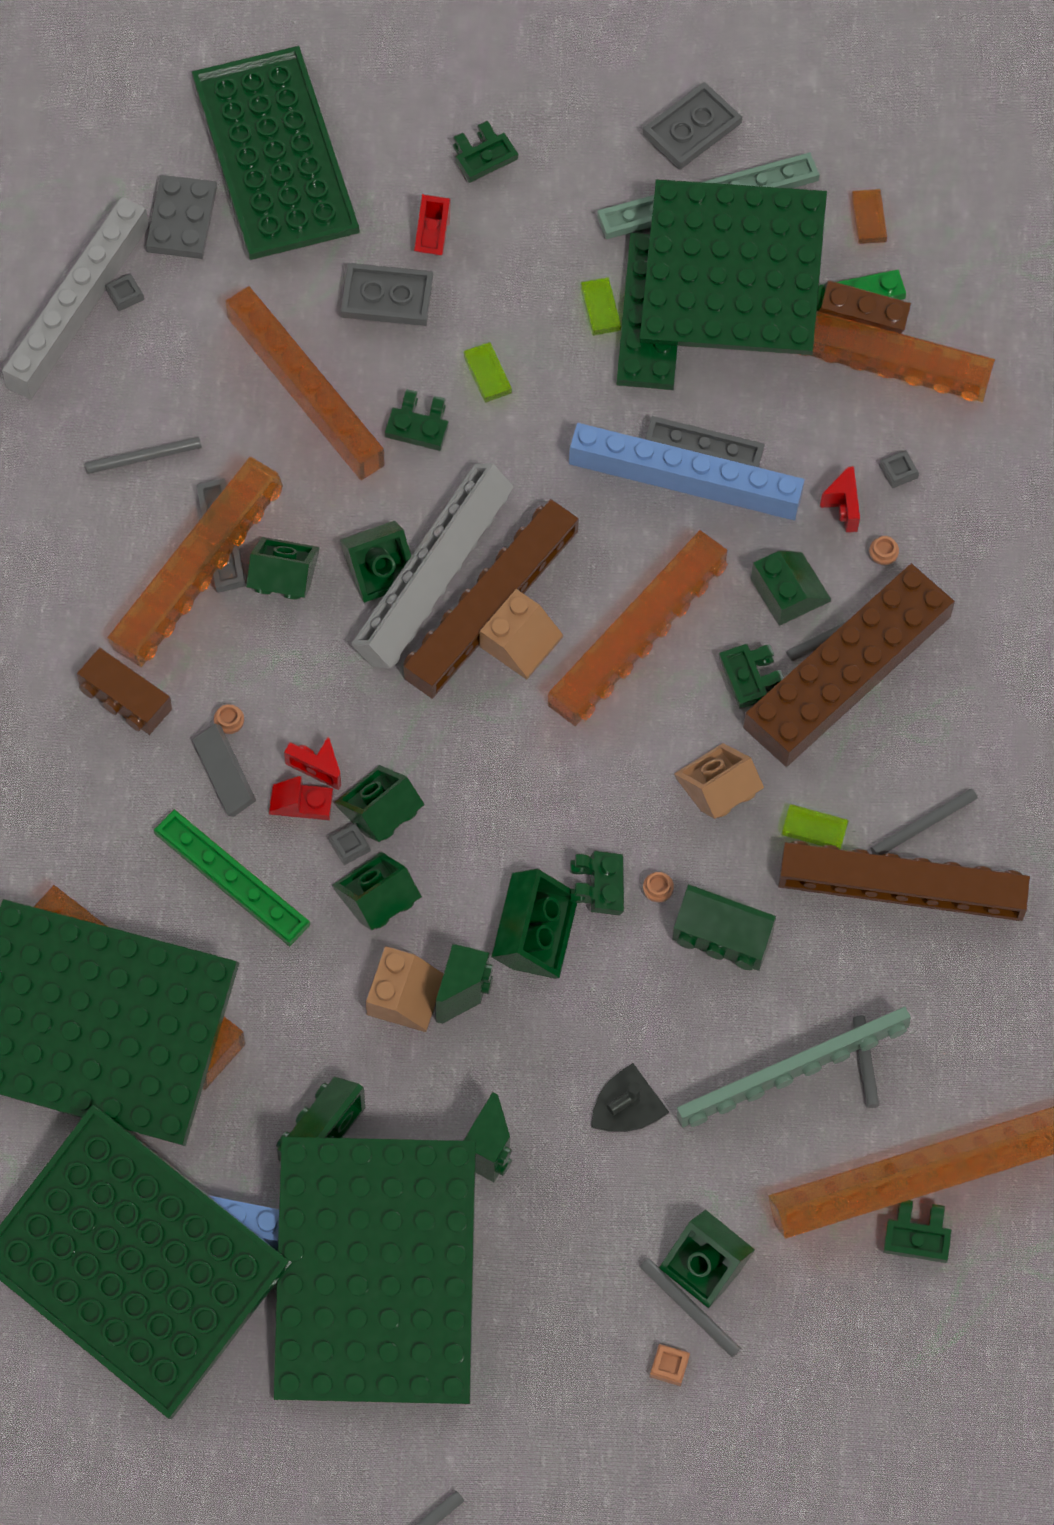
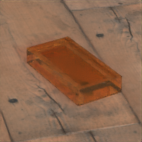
M881 190L852 191L858 244L887 242Z

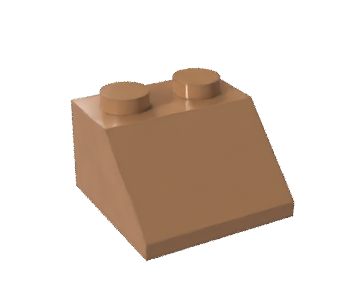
M515 589L480 630V648L527 680L560 642L563 634L538 603Z
M724 743L674 773L678 782L700 811L714 819L727 815L733 807L741 802L751 800L757 792L764 788L751 757Z
M385 946L366 1000L367 1015L427 1032L444 973L414 954Z

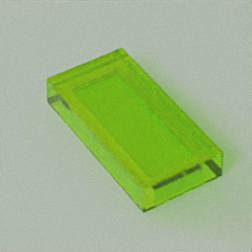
M609 277L581 282V291L593 336L621 331V323Z
M491 342L464 351V358L485 403L512 394V387Z
M790 804L781 835L820 846L833 845L841 850L849 820Z

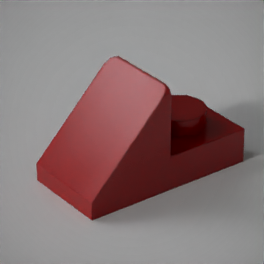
M422 194L414 251L436 255L444 254L447 226L450 225L451 198Z
M854 466L847 467L822 493L820 508L839 507L840 522H845L846 533L858 532L860 522Z
M327 737L317 755L305 745L297 746L291 742L288 744L284 751L286 765L337 790L340 789L341 774L330 737Z
M302 776L273 784L269 815L330 821L333 788L303 785Z

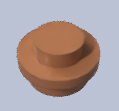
M881 536L871 543L869 553L872 560L876 563L889 565L898 558L899 547L891 537Z
M223 705L214 715V724L221 725L225 734L236 733L243 727V712L234 705Z
M655 872L648 875L644 880L643 892L651 901L664 902L673 894V881L665 873Z

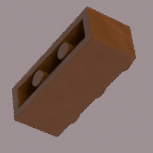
M828 280L822 287L816 315L898 337L905 330L911 303Z
M100 647L77 672L79 689L89 698L96 697L103 702V706L114 715L118 713L126 718L128 725L136 731L143 730L150 735L172 710L169 695Z

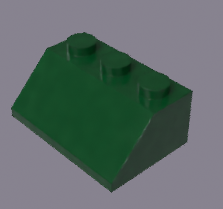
M538 868L512 873L491 957L512 970L553 979L560 978L577 903L570 901V888Z
M688 884L674 926L672 940L677 941L684 948H697L705 951L708 956L714 959L722 960L724 958L735 962L741 969L760 971L772 940L776 916Z
M334 1076L329 1084L325 1082L320 1086L315 1094L316 1100L311 1107L302 1109L295 1122L297 1125L290 1133L286 1131L281 1137L343 1138L366 1108L364 1087L359 1083ZM281 1137L276 1144L279 1161H281Z

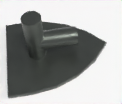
M632 1063L610 1079L599 1094L593 1110L591 1128L608 1132L638 1130L657 1122L669 1114V1111L634 1063Z

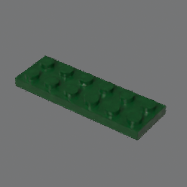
M630 233L616 385L674 390L678 346L640 343L650 234Z

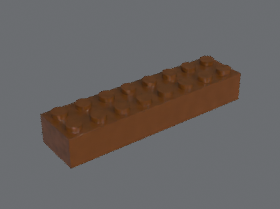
M911 563L745 713L743 728L787 768L951 617L955 601Z

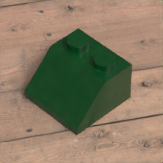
M396 521L340 539L347 566L364 603L385 596L411 558L404 529Z
M261 537L250 554L246 587L252 588L260 594H271L274 592L283 594L288 599L305 598L311 587L320 547Z
M777 551L753 562L750 579L779 626L831 602L829 594L802 552Z
M381 765L376 767L334 802L337 808L353 824L356 823L359 830L366 837L377 842L391 837L397 827L403 822L414 818L417 811L425 805L407 776Z
M380 852L332 885L356 919L371 931L385 926L390 918L399 912L410 909L414 902L422 897L408 869L383 852Z
M452 944L436 998L437 1023L443 1024L479 1005L483 994L490 993L493 982V965L489 964L488 952Z
M494 1092L491 1093L464 1138L467 1141H476V1173L493 1183L499 1174L502 1176L506 1174L512 1162V1159L509 1158L512 1153L509 1130L499 1096Z
M705 1209L688 1223L659 1268L709 1309L741 1272L755 1249Z

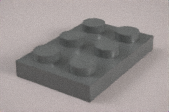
M703 82L643 127V135L681 170L742 123V116L706 82Z
M167 175L160 176L146 244L148 253L203 259L217 191L216 181Z
M348 263L341 318L427 326L433 271Z

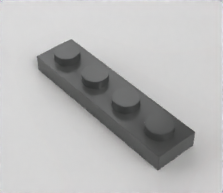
M655 416L651 417L645 440L758 468L765 446L764 443Z
M225 478L197 484L215 588L219 593L245 587L246 580L227 482Z

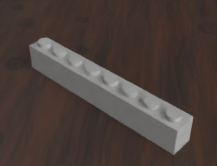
M124 197L119 199L3 368L2 372L6 388L30 400L33 398L105 292V285L112 282L148 229L149 224L145 207Z
M493 463L475 464L352 642L351 645L372 667L391 668L399 661L400 654L406 645L413 640L416 630L423 620L431 614V608L438 598L446 592L448 583L460 571L463 561L477 546L478 539L482 533L492 524L493 517L499 508L507 502L508 495L514 486Z

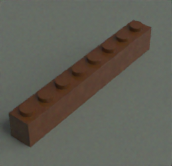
M552 499L544 507L542 505L539 506L532 516V521L526 527L522 526L516 532L512 544L508 548L503 547L499 551L495 559L496 562L490 569L486 567L480 573L475 586L463 592L459 599V604L454 610L449 609L443 615L439 627L435 631L431 630L426 634L422 641V646L417 652L412 651L406 657L403 663L404 679L433 699L480 645V630L515 589L525 594L578 533L579 518Z
M793 841L791 843L785 842L778 888L1023 921L1027 911L1030 876L1022 875L1021 872L1014 870L998 872L992 871L985 866L969 868L962 867L955 862L940 864L933 863L926 858H914L911 860L900 858L898 855L891 853L875 855L862 849L846 851L839 850L838 847L833 845L817 847L810 846L803 841Z

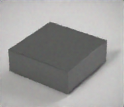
M131 273L105 285L106 291L118 311L144 300V295Z
M907 450L880 460L879 466L891 488L919 477V472Z
M356 823L329 837V842L343 865L371 851L369 844Z

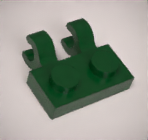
M488 121L477 126L480 130L477 136L482 143L475 147L471 146L464 133L453 137L456 142L453 144V148L458 154L456 155L455 162L469 183L518 160V152L506 134L502 133L497 136Z
M406 389L402 408H392L385 430V438L441 451L449 427V421L442 419L446 409V405H444L446 398L434 396L430 415L414 413L418 403V398H416L418 391Z
M744 644L719 653L720 662L739 709L756 704L767 694V691L773 689L784 679L781 670L773 671L764 676L759 674L757 666H767L774 663L772 658L774 653L770 644L750 651L748 644Z
M594 851L590 856L576 854L575 860L570 861V873L591 875V886L587 883H575V889H570V901L574 903H590L591 912L620 916L624 912L623 854Z
M900 1199L897 1220L888 1219L883 1253L947 1263L952 1229L942 1228L945 1206L932 1204L928 1226L911 1223L913 1201Z

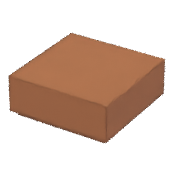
M659 1344L650 1377L681 1386L690 1353Z

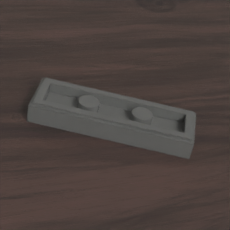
M214 724L193 739L194 745L228 816H236L257 801L221 725Z

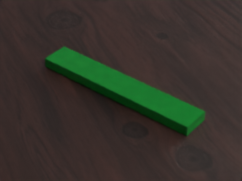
M175 809L154 829V834L289 947L310 926V921Z

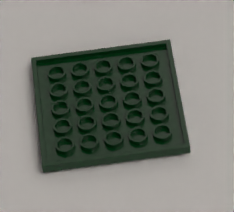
M656 179L640 343L813 355L827 191Z

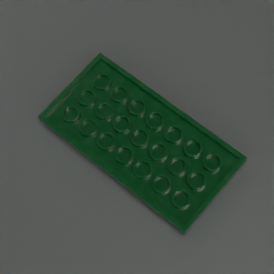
M299 46L192 71L193 82L250 260L360 233L359 224Z

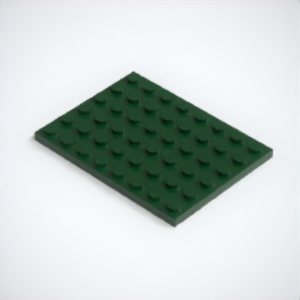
M3 899L0 906V1095L83 1118L92 1105H96L128 1131L186 1146L240 963L235 960Z
M96 1105L90 1107L0 1224V1281L168 1419H173L292 1263Z
M281 1137L278 1251L292 1263L277 1281L274 1400L470 1404L476 1141Z

